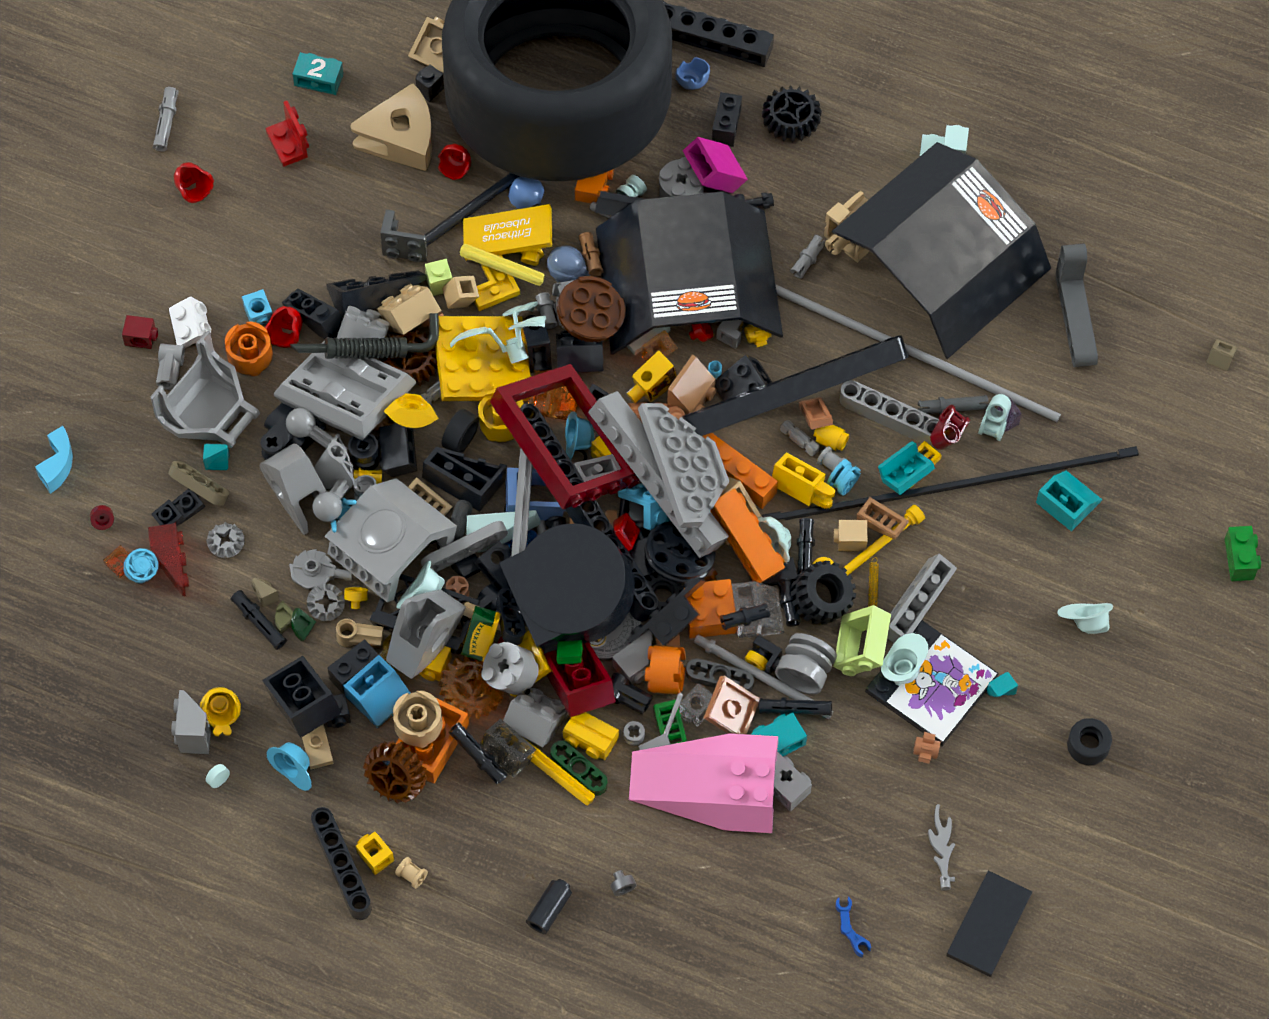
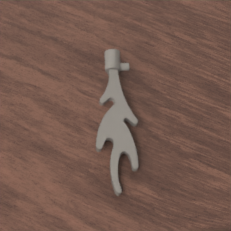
M937 804L934 820L938 836L934 835L931 829L928 830V836L932 847L942 857V859H939L937 856L934 857V861L937 863L942 875L940 877L941 890L951 889L950 882H955V877L948 876V862L955 847L954 843L949 847L947 846L951 834L952 821L949 817L947 819V826L945 828L942 827L939 819L940 805Z

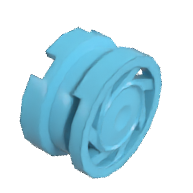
M844 459L835 467L828 478L827 484L832 488H836L837 492L844 496L859 479L861 469L857 466H851V462Z
M139 548L133 550L124 561L123 570L125 576L135 583L148 582L158 570L157 557L152 551Z

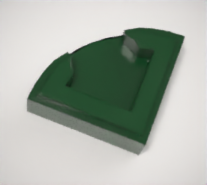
M295 608L291 619L292 629L296 637L300 641H304L316 621L301 609Z

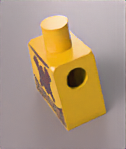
M658 350L633 374L632 378L635 386L626 393L633 403L638 402L643 396L649 402L654 401L668 390L677 377L674 365Z

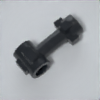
M764 192L761 193V197L746 200L743 194L734 195V197L755 207L763 206L764 209H768L774 206L772 193Z

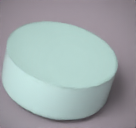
M218 764L208 772L206 782L212 788H217L228 779L230 771L223 764Z

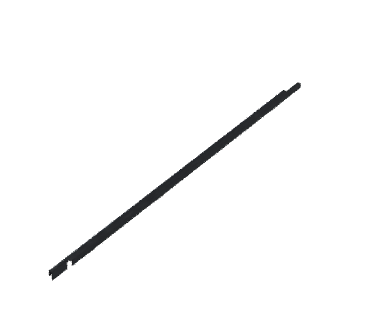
M1137 446L1118 449L1119 454L1116 451L908 489L901 495L893 492L871 496V498L879 503L1123 459L1138 456L1139 453ZM870 497L833 503L827 509L817 506L784 513L780 511L763 514L762 517H773L776 520H791L861 507Z

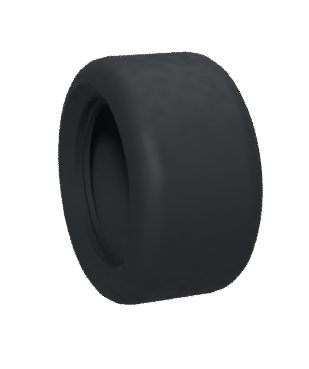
M452 0L449 5L442 30V56L447 108L451 120L464 142L475 153L492 165L509 173L534 180H581L606 173L631 160L653 140L660 130L670 105L672 85V29L665 4L662 0ZM552 36L576 37L594 42L606 48L621 62L613 72L600 81L582 88L563 91L539 90L518 84L506 77L495 67L499 59L512 48L527 41Z

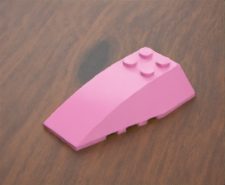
M725 734L633 751L629 800L725 831L772 833L778 736Z

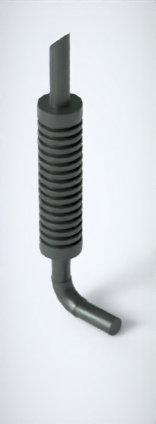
M429 313L430 335L428 340L423 343H407L406 338H325L324 344L290 345L298 353H324L326 359H351L352 357L353 359H360L361 357L406 358L407 352H429L436 346L439 339V313Z

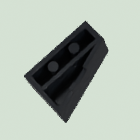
M435 447L423 462L422 478L455 498L468 501L474 509L480 512L505 482L507 465L501 463L500 465L487 463L486 459L478 458L476 460L464 457L465 454Z

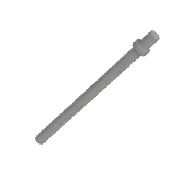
M699 634L696 636L694 643L704 648L706 653H713L739 669L750 672L753 677L794 700L815 701L716 645V641L712 639L709 641ZM822 715L827 719L831 718L829 715Z

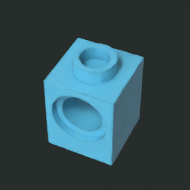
M264 290L242 296L243 306L249 322L258 323L265 328L272 316V310ZM256 310H263L260 313H255Z

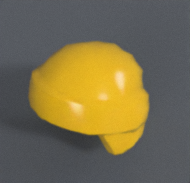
M225 687L210 689L200 702V708L206 713L209 725L213 726V734L215 736H219L222 732L225 736L231 735L232 730L229 725L238 719L241 711V703L232 690Z

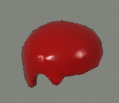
M458 144L446 145L438 155V158H440L438 169L449 179H461L471 167V156L464 146Z

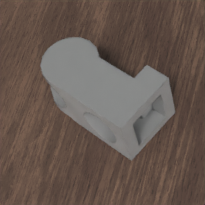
M741 320L722 321L717 328L716 339L736 349L741 343L742 329L750 324Z

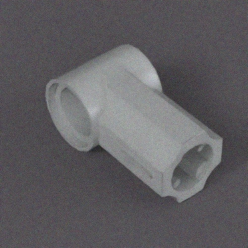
M160 344L158 353L159 369L156 380L158 387L162 385L165 390H171L176 386L180 366H183L184 346Z

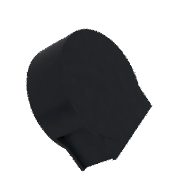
M583 524L555 526L538 535L524 551L499 562L535 645L540 647L544 653L557 650L558 642L582 640L583 644L597 641L609 635L623 622L633 603L635 581L627 558L607 535L591 526Z

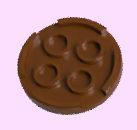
M582 276L563 288L557 301V314L562 326L572 336L587 342H600L609 339L620 329L625 318V303L619 293L611 286L610 282L599 277Z

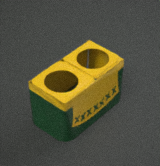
M475 606L463 645L462 656L484 662L495 637L501 615L499 612Z

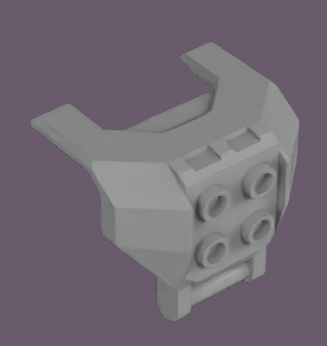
M206 331L196 342L198 356L193 366L169 394H166L164 387L160 385L150 396L156 419L164 429L178 438L218 440L232 448L236 443L237 437L252 419H256L260 415V412L244 400L235 366L222 359L214 351L210 331ZM243 412L245 415L227 434L225 431L238 417V414Z

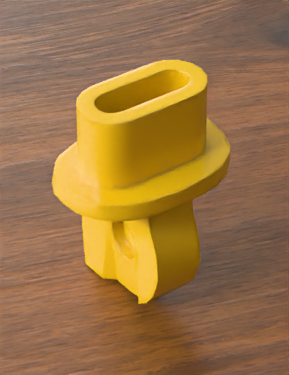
M541 248L522 251L521 262L537 266L539 260L543 258L544 252Z

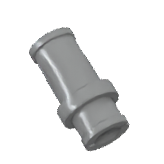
M548 292L536 295V300L538 301L537 311L540 312L541 316H546L545 324L547 329L555 328L558 324L553 311L554 302L550 300Z

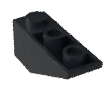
M298 288L282 302L284 306L296 309L303 319L302 322L321 338H337L343 320L338 309Z

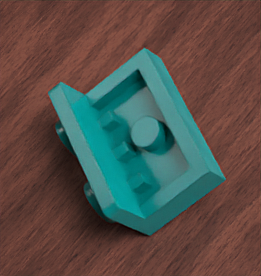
M911 441L881 463L878 469L882 482L901 495L932 472L935 467L931 460L918 451L917 444Z

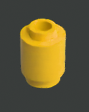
M835 425L816 428L813 434L816 437L817 443L826 447L829 446L835 451L837 449L843 451L849 439V434L845 433L844 429Z

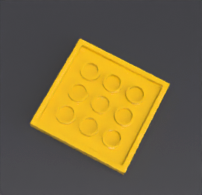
M439 316V339L435 346L442 401H481L485 394L493 389L531 377L528 360L510 363L508 353L502 352L501 347L490 334H478L459 340L452 348L450 347L451 341L459 334L481 327L491 328L506 346V340L516 337L515 329H508L514 325L513 316ZM517 316L518 323L522 322V316ZM533 396L523 399L522 401H531Z

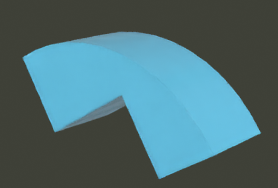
M63 426L47 435L50 446L56 454L35 466L38 477L50 494L62 485L72 466V448Z

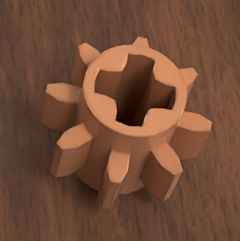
M924 732L923 738L916 737L913 754L919 755V762L929 764L931 758L937 759L940 741L935 740L936 734Z

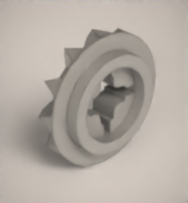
M224 522V524L215 525L209 531L208 538L206 539L211 553L221 558L235 556L244 546L243 532L235 523L232 525ZM229 534L230 542L226 541L221 545L220 537H226Z
M326 583L315 586L307 598L309 612L314 618L321 621L336 619L342 613L345 605L342 591L335 585ZM324 592H327L329 600L336 601L333 604H329L327 612H325L323 604L315 603L323 600Z

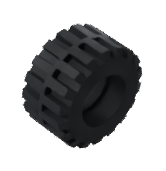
M826 560L824 562H816L796 576V581L792 583L794 590L791 591V597H795L792 603L793 606L798 607L797 613L799 615L804 614L803 619L806 621L812 619L813 624L821 622V625L831 623L849 611L848 609L854 604L852 600L856 598V593L853 592L856 586L850 581L853 579L851 574L848 576L845 573L847 569L844 567L840 569L838 563L834 562L831 564L830 561ZM816 582L824 584L829 589L831 603H826L819 598L816 592Z

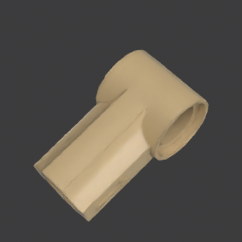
M343 619L336 626L337 642L343 647L358 645L365 639L371 647L381 648L384 627L358 624L351 619ZM345 630L352 632L349 636L342 635L341 633Z

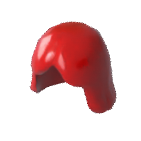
M183 163L174 173L175 186L182 194L183 199L189 203H197L203 200L213 189V176L194 163ZM196 183V188H193L191 190L186 189L192 184Z
M283 306L274 311L265 326L270 336L271 344L284 348L291 347L290 344H297L303 319L296 309ZM282 328L292 330L293 332L291 334L284 333Z

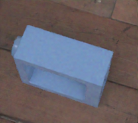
M507 468L505 481L506 512H515L519 468ZM532 468L531 485L546 486L537 471ZM530 501L529 511L536 510L540 520H546L553 516L563 517V512H567L561 508L558 502Z

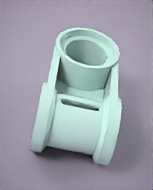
M998 394L992 398L986 409L978 434L982 435L984 433L995 437L997 441H1001L1011 408V401L1007 396ZM994 406H1000L1003 411L997 410Z

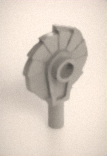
M317 549L307 552L306 550L303 551L299 556L295 557L293 564H289L292 580L305 589H313L320 584H327L329 580H334V578L351 581L353 578L351 572L337 569L335 565H332V561L326 553L317 551Z

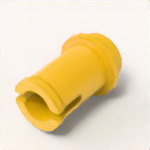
M361 468L354 470V480L359 476L369 475L376 480V484L382 483V470H361Z

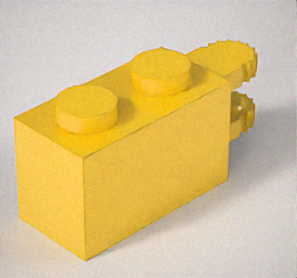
M787 452L774 465L772 477L778 481L777 489L808 506L812 503L824 509L832 506V497L835 496V490L824 482L825 473Z

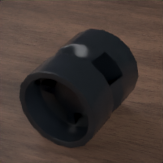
M369 433L362 441L352 436L348 443V449L353 468L355 470H359V468L361 470H375L379 465L380 459L376 437Z

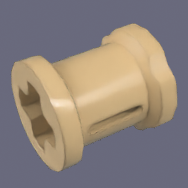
M406 857L399 864L395 873L398 877L402 876L411 882V886L416 889L425 880L428 871L420 869L411 862L409 857Z

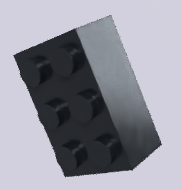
M304 656L299 657L262 680L271 699L300 738L342 713L333 694Z

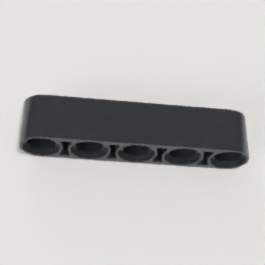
M319 807L311 815L313 830L350 914L357 920H364L369 917L372 911L369 895L332 812L328 808ZM322 818L329 820L324 825L317 824V821ZM330 839H336L338 841L337 844L333 846H329L326 843ZM339 860L347 861V864L343 867L335 865ZM348 881L357 883L353 888L344 886ZM358 902L366 904L362 909L354 908V905Z

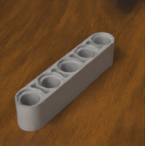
M849 380L842 384L839 400L843 407L920 443L926 441L930 446L934 447L930 441L931 434L929 431L934 430L939 419L856 381ZM846 393H853L855 396H847ZM872 402V403H874V404H876V405H874V406H869V405H867L866 403ZM888 412H894V413H896V415H893V416H892V415H889V414H887V413H888ZM909 421H914V422H916L917 424H916V425H910L908 422H909Z

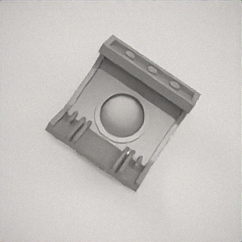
M396 478L370 486L357 500V503L352 505L336 523L337 531L334 533L331 528L324 537L330 541L328 555L382 599L390 602L395 599L399 577L404 569L431 541L436 540L443 546L452 543L457 525Z

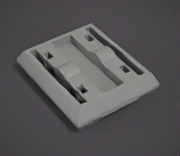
M312 353L274 392V397L294 409L305 408L314 415L315 419L363 441L377 424L387 416L384 410L394 400L408 393L416 384V381L409 374L371 357H361L360 359H353V357L351 359H326L324 353Z

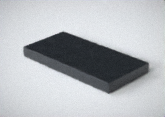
M988 870L946 956L991 977L1033 891Z

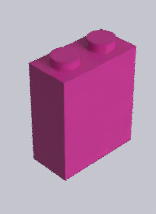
M697 137L682 150L702 186L733 193L748 180L731 149L726 144Z

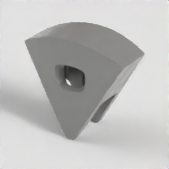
M294 443L260 463L259 466L287 513L302 534L306 535L308 533V524L299 501L309 494L315 499L317 495L326 492L308 456L299 445Z
M435 590L407 598L399 610L386 662L409 678H414L445 647L457 628L466 606L443 590Z

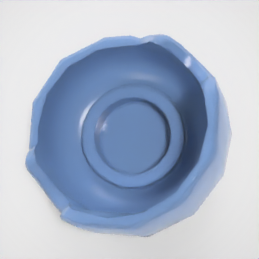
M694 57L690 63L682 61L679 68L675 71L676 80L685 89H699L709 79L710 65L698 57Z
M520 176L513 181L508 197L511 204L516 208H529L535 204H540L544 188L539 180Z

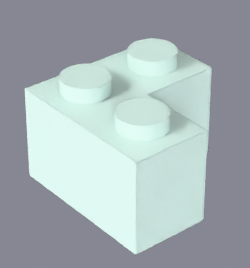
M946 125L945 137L935 134H923L920 156L936 142L966 154L969 128L960 125Z

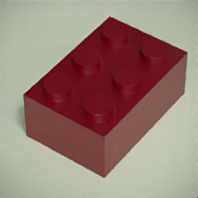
M590 643L582 644L581 663L558 664L556 658L557 650L544 654L551 669V672L547 674V678L570 717L615 703L612 680Z

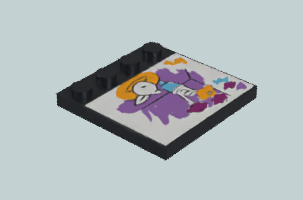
M921 620L913 633L925 638L928 643V654L920 667L918 677L913 682L898 686L894 681L885 678L880 670L866 687L865 692L922 733L936 734L935 740L940 741V745L943 746L986 693L989 682L997 678L999 673Z

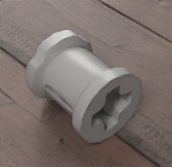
M828 446L819 455L817 464H823L833 472L835 467L846 458L839 457Z

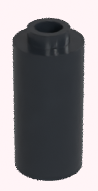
M561 879L557 881L551 880L526 920L528 926L541 934H547L572 894L569 889L570 885Z

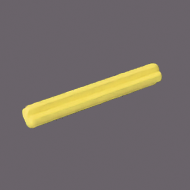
M463 244L460 249V256L538 286H541L544 281V273L468 244Z

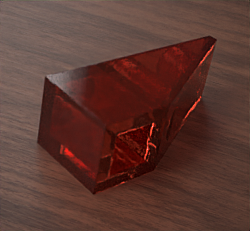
M176 523L148 527L150 549L157 557L158 565L180 594L186 596L185 587H189L188 573H183V566H187L185 552L180 550V545H184L183 532L178 531Z

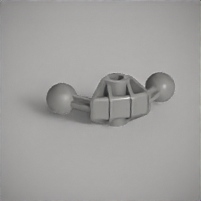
M296 408L286 418L287 430L295 437L309 436L326 448L314 469L325 489L330 491L316 496L312 505L313 512L321 521H334L342 512V497L355 482L352 472L353 465L350 462L348 450L344 446L339 434L332 437L316 426L315 417L309 410Z

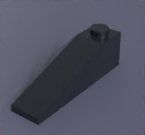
M417 270L393 273L388 276L389 279L370 276L366 282L347 279L328 283L326 286L334 307L338 309L340 315L344 318L348 306L356 307L364 312H367V309L375 310L382 306L381 302L390 296L395 298L401 294L400 290L410 284L414 286L427 279V275Z

